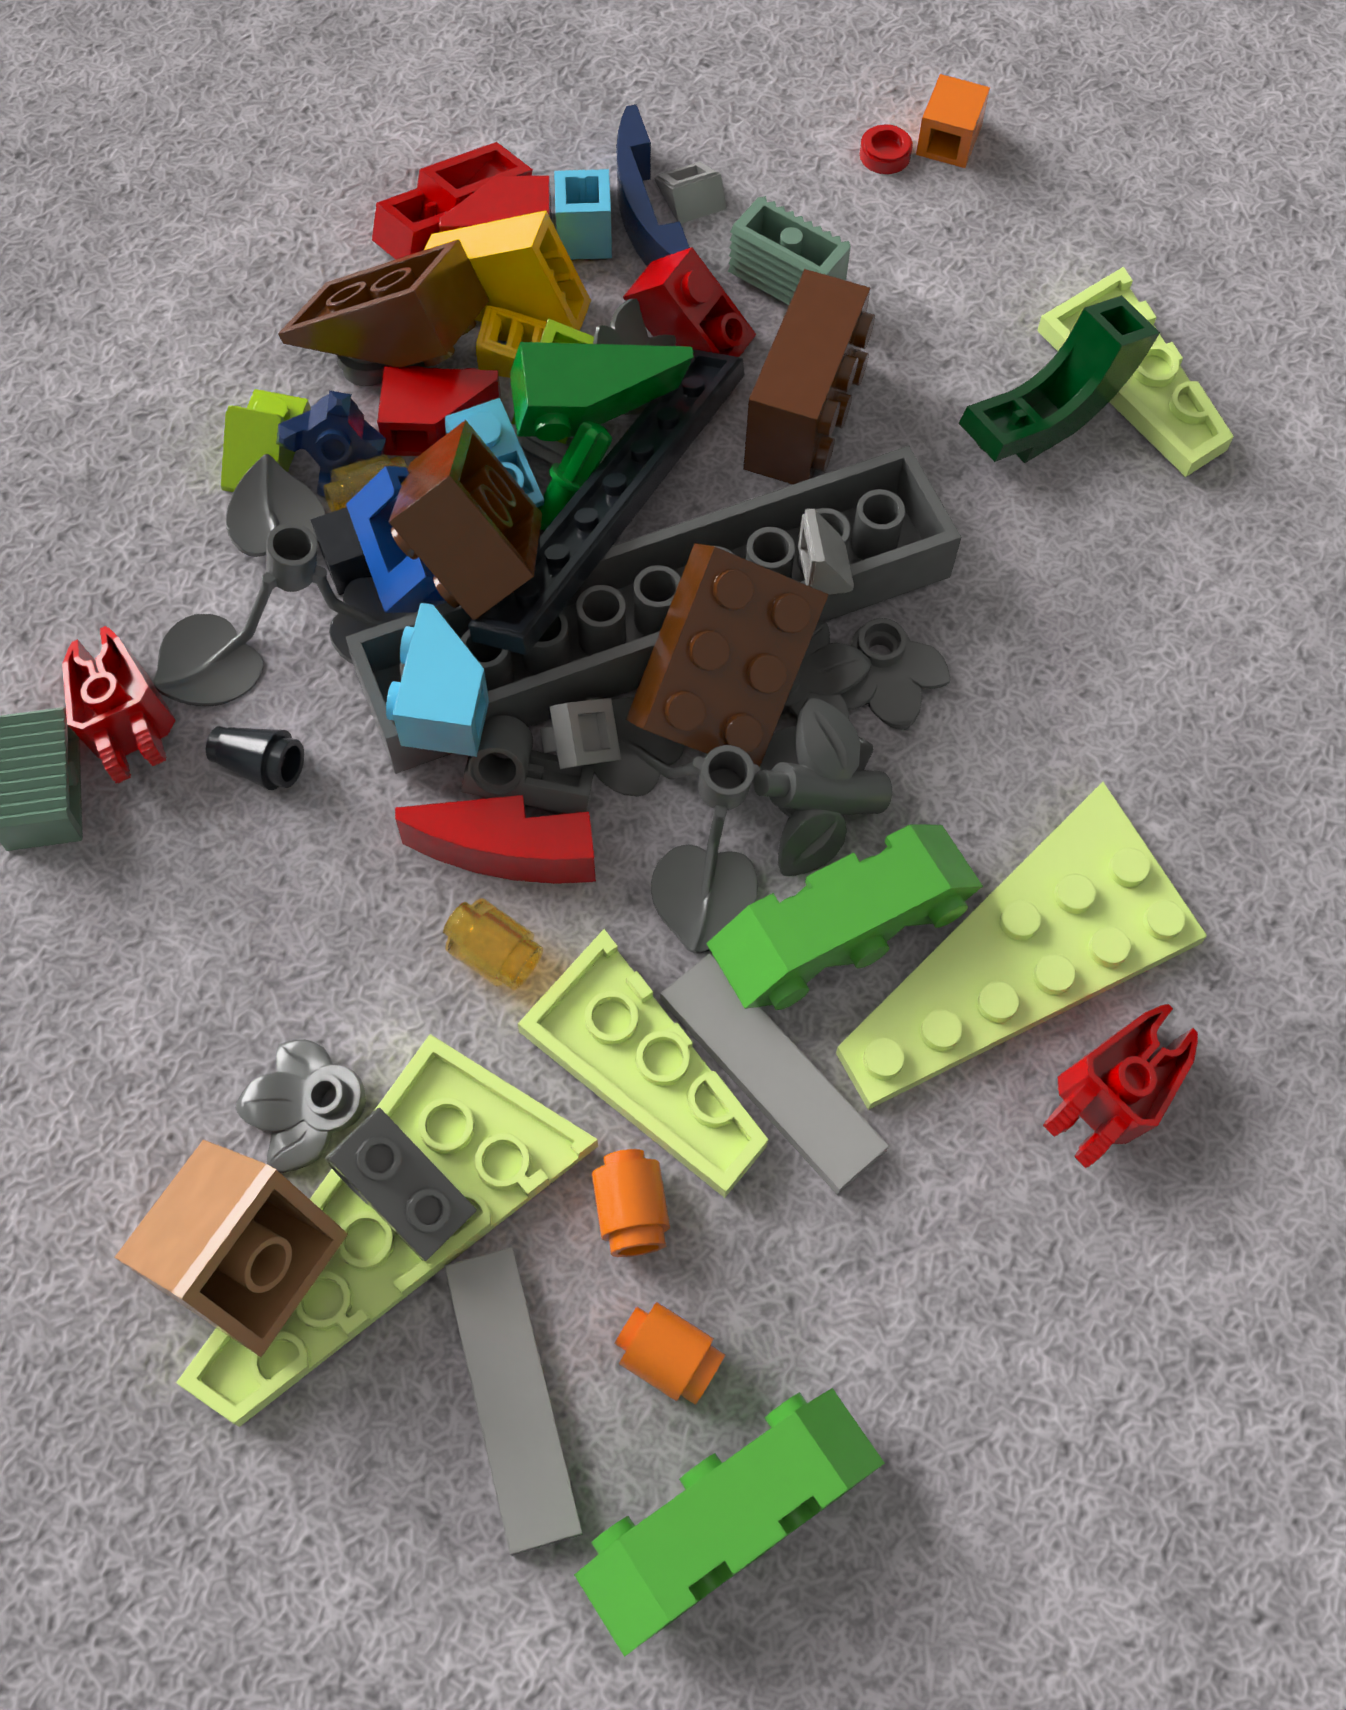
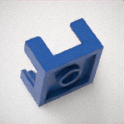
M385 466L346 504L385 613L418 612L420 603L433 604L434 606L446 603L435 587L433 581L435 575L419 557L416 560L409 558L399 548L391 534L392 526L389 523V519L401 489V483L409 474L407 467Z

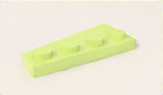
M1122 267L1042 315L1037 331L1059 351L1085 307L1121 295L1153 326L1157 317L1146 300L1138 301L1130 289L1133 280L1126 269ZM1159 334L1142 363L1121 390L1111 399L1110 403L1172 465L1187 477L1226 452L1234 436L1198 381H1190L1180 365L1183 357L1174 343L1166 344Z
M605 929L600 932L518 1023L519 1033L724 1198L766 1149L769 1139L716 1071L709 1069L693 1048L691 1039L677 1022L674 1024L653 997L651 988L637 971L634 972L618 952V946Z

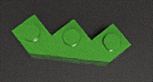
M910 824L886 836L885 844L887 848L880 854L870 856L860 862L856 854L852 853L806 876V886L796 895L790 896L779 903L774 893L748 905L706 944L743 1007L748 1009L773 1005L775 1010L785 1009L807 995L810 990L807 983L824 968L854 964L857 969L864 968L882 958L889 951L890 947L887 941L905 926L933 924L935 928H940L962 916L968 909L965 901L981 889L983 885L943 825Z
M833 1388L808 1403L800 1392L790 1397L764 1418L771 1427L765 1433L723 1463L716 1453L710 1455L679 1479L686 1489L636 1526L631 1518L626 1516L591 1542L598 1555L575 1573L574 1576L624 1657L885 1464Z

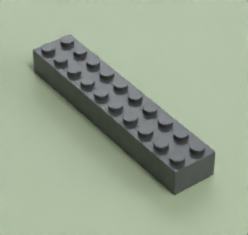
M906 446L612 546L528 655L472 642L468 627L472 618L461 606L453 608L446 602L435 606V608L484 668L489 697L485 721L494 716L508 715L521 720L530 727L551 719L550 706L585 701L589 696L611 698L639 687L694 543L715 546L806 585L798 543L802 514H805V509H815L843 538L854 583V588L850 592L828 595L818 620L826 622L950 578L962 537L911 447ZM418 612L345 637L357 678L395 774L453 754L401 746L395 722L388 720L386 716L389 687L392 681L401 682L405 665L401 664L400 661L403 631L406 626H415Z

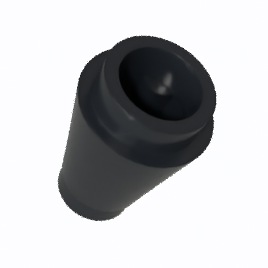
M217 726L210 732L206 742L205 751L209 761L218 763L220 766L268 790H276L279 787H291L300 776L304 764V747L299 740L293 739L287 730Z

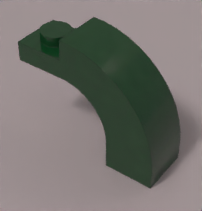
M1122 295L1085 307L1062 347L1036 375L1011 391L967 406L958 424L994 462L1016 454L1023 463H1027L1076 433L1099 413L1134 374L1160 332Z

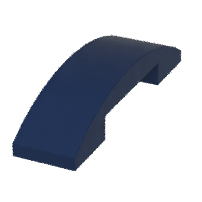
M637 104L626 106L617 134V196L620 214L627 235L637 254L648 267L654 260L690 247L680 221L658 225L643 181L651 179V142Z

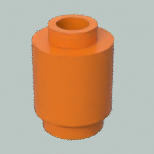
M640 1149L620 1150L607 1154L603 1157L604 1166L592 1172L601 1239L609 1241L610 1252L614 1257L639 1256L665 1248L664 1232L670 1229L660 1162L655 1159L645 1158L644 1151Z
M657 1301L649 1314L636 1307L614 1343L626 1351L619 1365L673 1400L677 1401L681 1395L694 1405L697 1404L725 1357L724 1353L711 1346L714 1340L713 1337Z

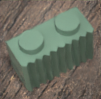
M766 196L758 197L732 226L730 231L732 233L730 238L732 243L729 247L732 250L729 254L731 259L728 263L730 264L728 272L788 305L791 302L804 269L846 280L851 249L850 242H841L840 236L832 237L831 231L823 232L821 226L813 227L812 221L804 222L803 216L795 217L793 211L785 212L784 206L776 207L775 201L767 202Z
M66 707L0 715L1 845L6 851L82 841L80 738L67 725Z

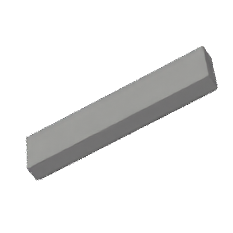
M710 953L660 993V1001L837 1195L887 1152L889 1145L760 1007L748 1009L743 1007L716 959Z
M513 1247L444 1265L510 1555L513 1556L583 1535Z

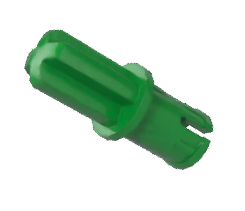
M591 421L581 423L561 462L554 463L550 468L549 472L552 479L543 494L544 505L538 507L542 512L541 530L545 531L602 461L612 442V436L600 424Z

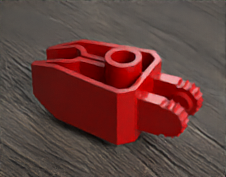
M104 626L100 628L102 650L95 659L77 639L72 641L63 660L67 725L94 755L102 760V764L109 776L116 784H119L131 778L126 755L139 750L151 766H156L166 761L167 757L161 738L168 736L176 720L145 669L121 639L109 627Z
M1169 1004L1160 1005L1143 1013L1058 1076L1059 1096L1064 1101L1049 1116L1043 1126L1055 1137L1071 1128L1080 1116L1094 1130L1080 1144L1079 1150L1074 1155L1085 1168L1099 1160L1112 1144H1127L1157 1127L1193 1065L1198 1044V1032L1194 1028L1173 1040L1167 1048L1162 1047L1154 1052L1160 1046L1157 1031L1173 1010Z

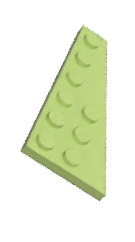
M1102 782L837 1047L836 1055L866 1108L869 1110L1200 945L1207 935L1105 783Z
M429 1034L376 1109L381 1108L477 1211L427 1261H423L376 1211L361 1200L331 1169L310 1200L345 1230L348 1235L263 1356H258L216 1328L176 1383L238 1427L242 1426L445 1267L444 1265H448L598 1147V1139Z

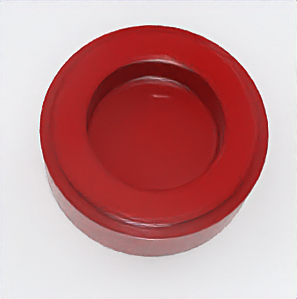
M888 124L874 126L868 129L862 136L859 152L860 160L866 168L875 173H898L905 169L910 162L913 142L910 135L897 126Z

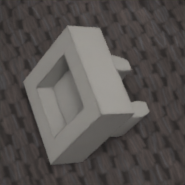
M611 698L550 706L553 726L541 728L540 734L543 752L557 751L560 769L621 760Z

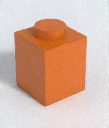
M940 74L922 117L916 155L966 168L983 124L990 87Z

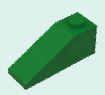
M520 342L510 372L517 436L537 437L542 441H558L566 437H574L584 421H591L601 425L679 388L694 357L692 347Z

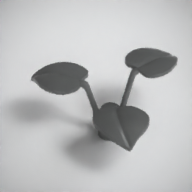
M265 454L240 480L230 499L226 513L228 536L238 550L252 557L266 555V573L262 575L261 587L245 627L237 635L234 626L227 619L213 614H194L180 620L167 632L161 643L157 671L153 681L154 686L162 695L177 702L193 706H218L233 701L247 693L259 680L263 671V660L261 655L246 643L253 637L270 594L275 587L287 592H296L308 587L312 582L316 583L327 606L338 613L330 624V640L340 656L352 664L346 636L416 612L385 613L372 577L352 580L345 588L343 602L337 599L327 581V570L316 565L317 539L311 519L325 515L323 505L309 487L285 471L273 457Z
M589 696L585 699V701L606 698ZM634 697L611 698L621 760L596 764L594 773L597 778L615 792L639 797L648 794L654 789L660 775L674 780L698 774L699 795L709 807L714 809L707 850L695 845L675 847L659 860L651 880L653 904L662 921L688 951L697 954L710 951L706 943L748 905L754 903L758 892L757 874L752 861L746 855L732 851L718 853L727 810H732L744 802L751 783H754L755 775L760 771V767L762 770L771 771L780 762L798 764L796 750L797 725L786 727L773 733L760 767L753 764L752 759L744 750L732 745L714 748L707 754L705 759L697 756L693 759L692 763L671 767L670 765L677 762L682 756L685 745L643 730L626 720ZM859 737L860 759L856 771H863L873 753V745ZM778 807L789 817L795 811V809Z

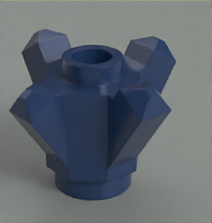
M330 390L328 395L322 397L316 404L311 406L310 411L279 423L276 441L277 445L295 452L304 449L320 466L317 494L328 499L335 498L339 494L341 471L358 459L383 458L386 438L364 420V414L351 399L352 394Z

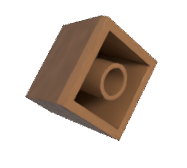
M202 1140L114 1258L154 1287L262 1357L345 1240L348 1233L275 1168L209 1141Z

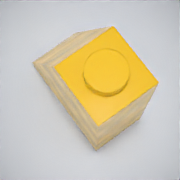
M547 211L431 234L424 250L457 239L460 240L490 300L486 306L508 309L547 322L549 318L580 331L591 299ZM486 306L475 318L476 321L482 322Z

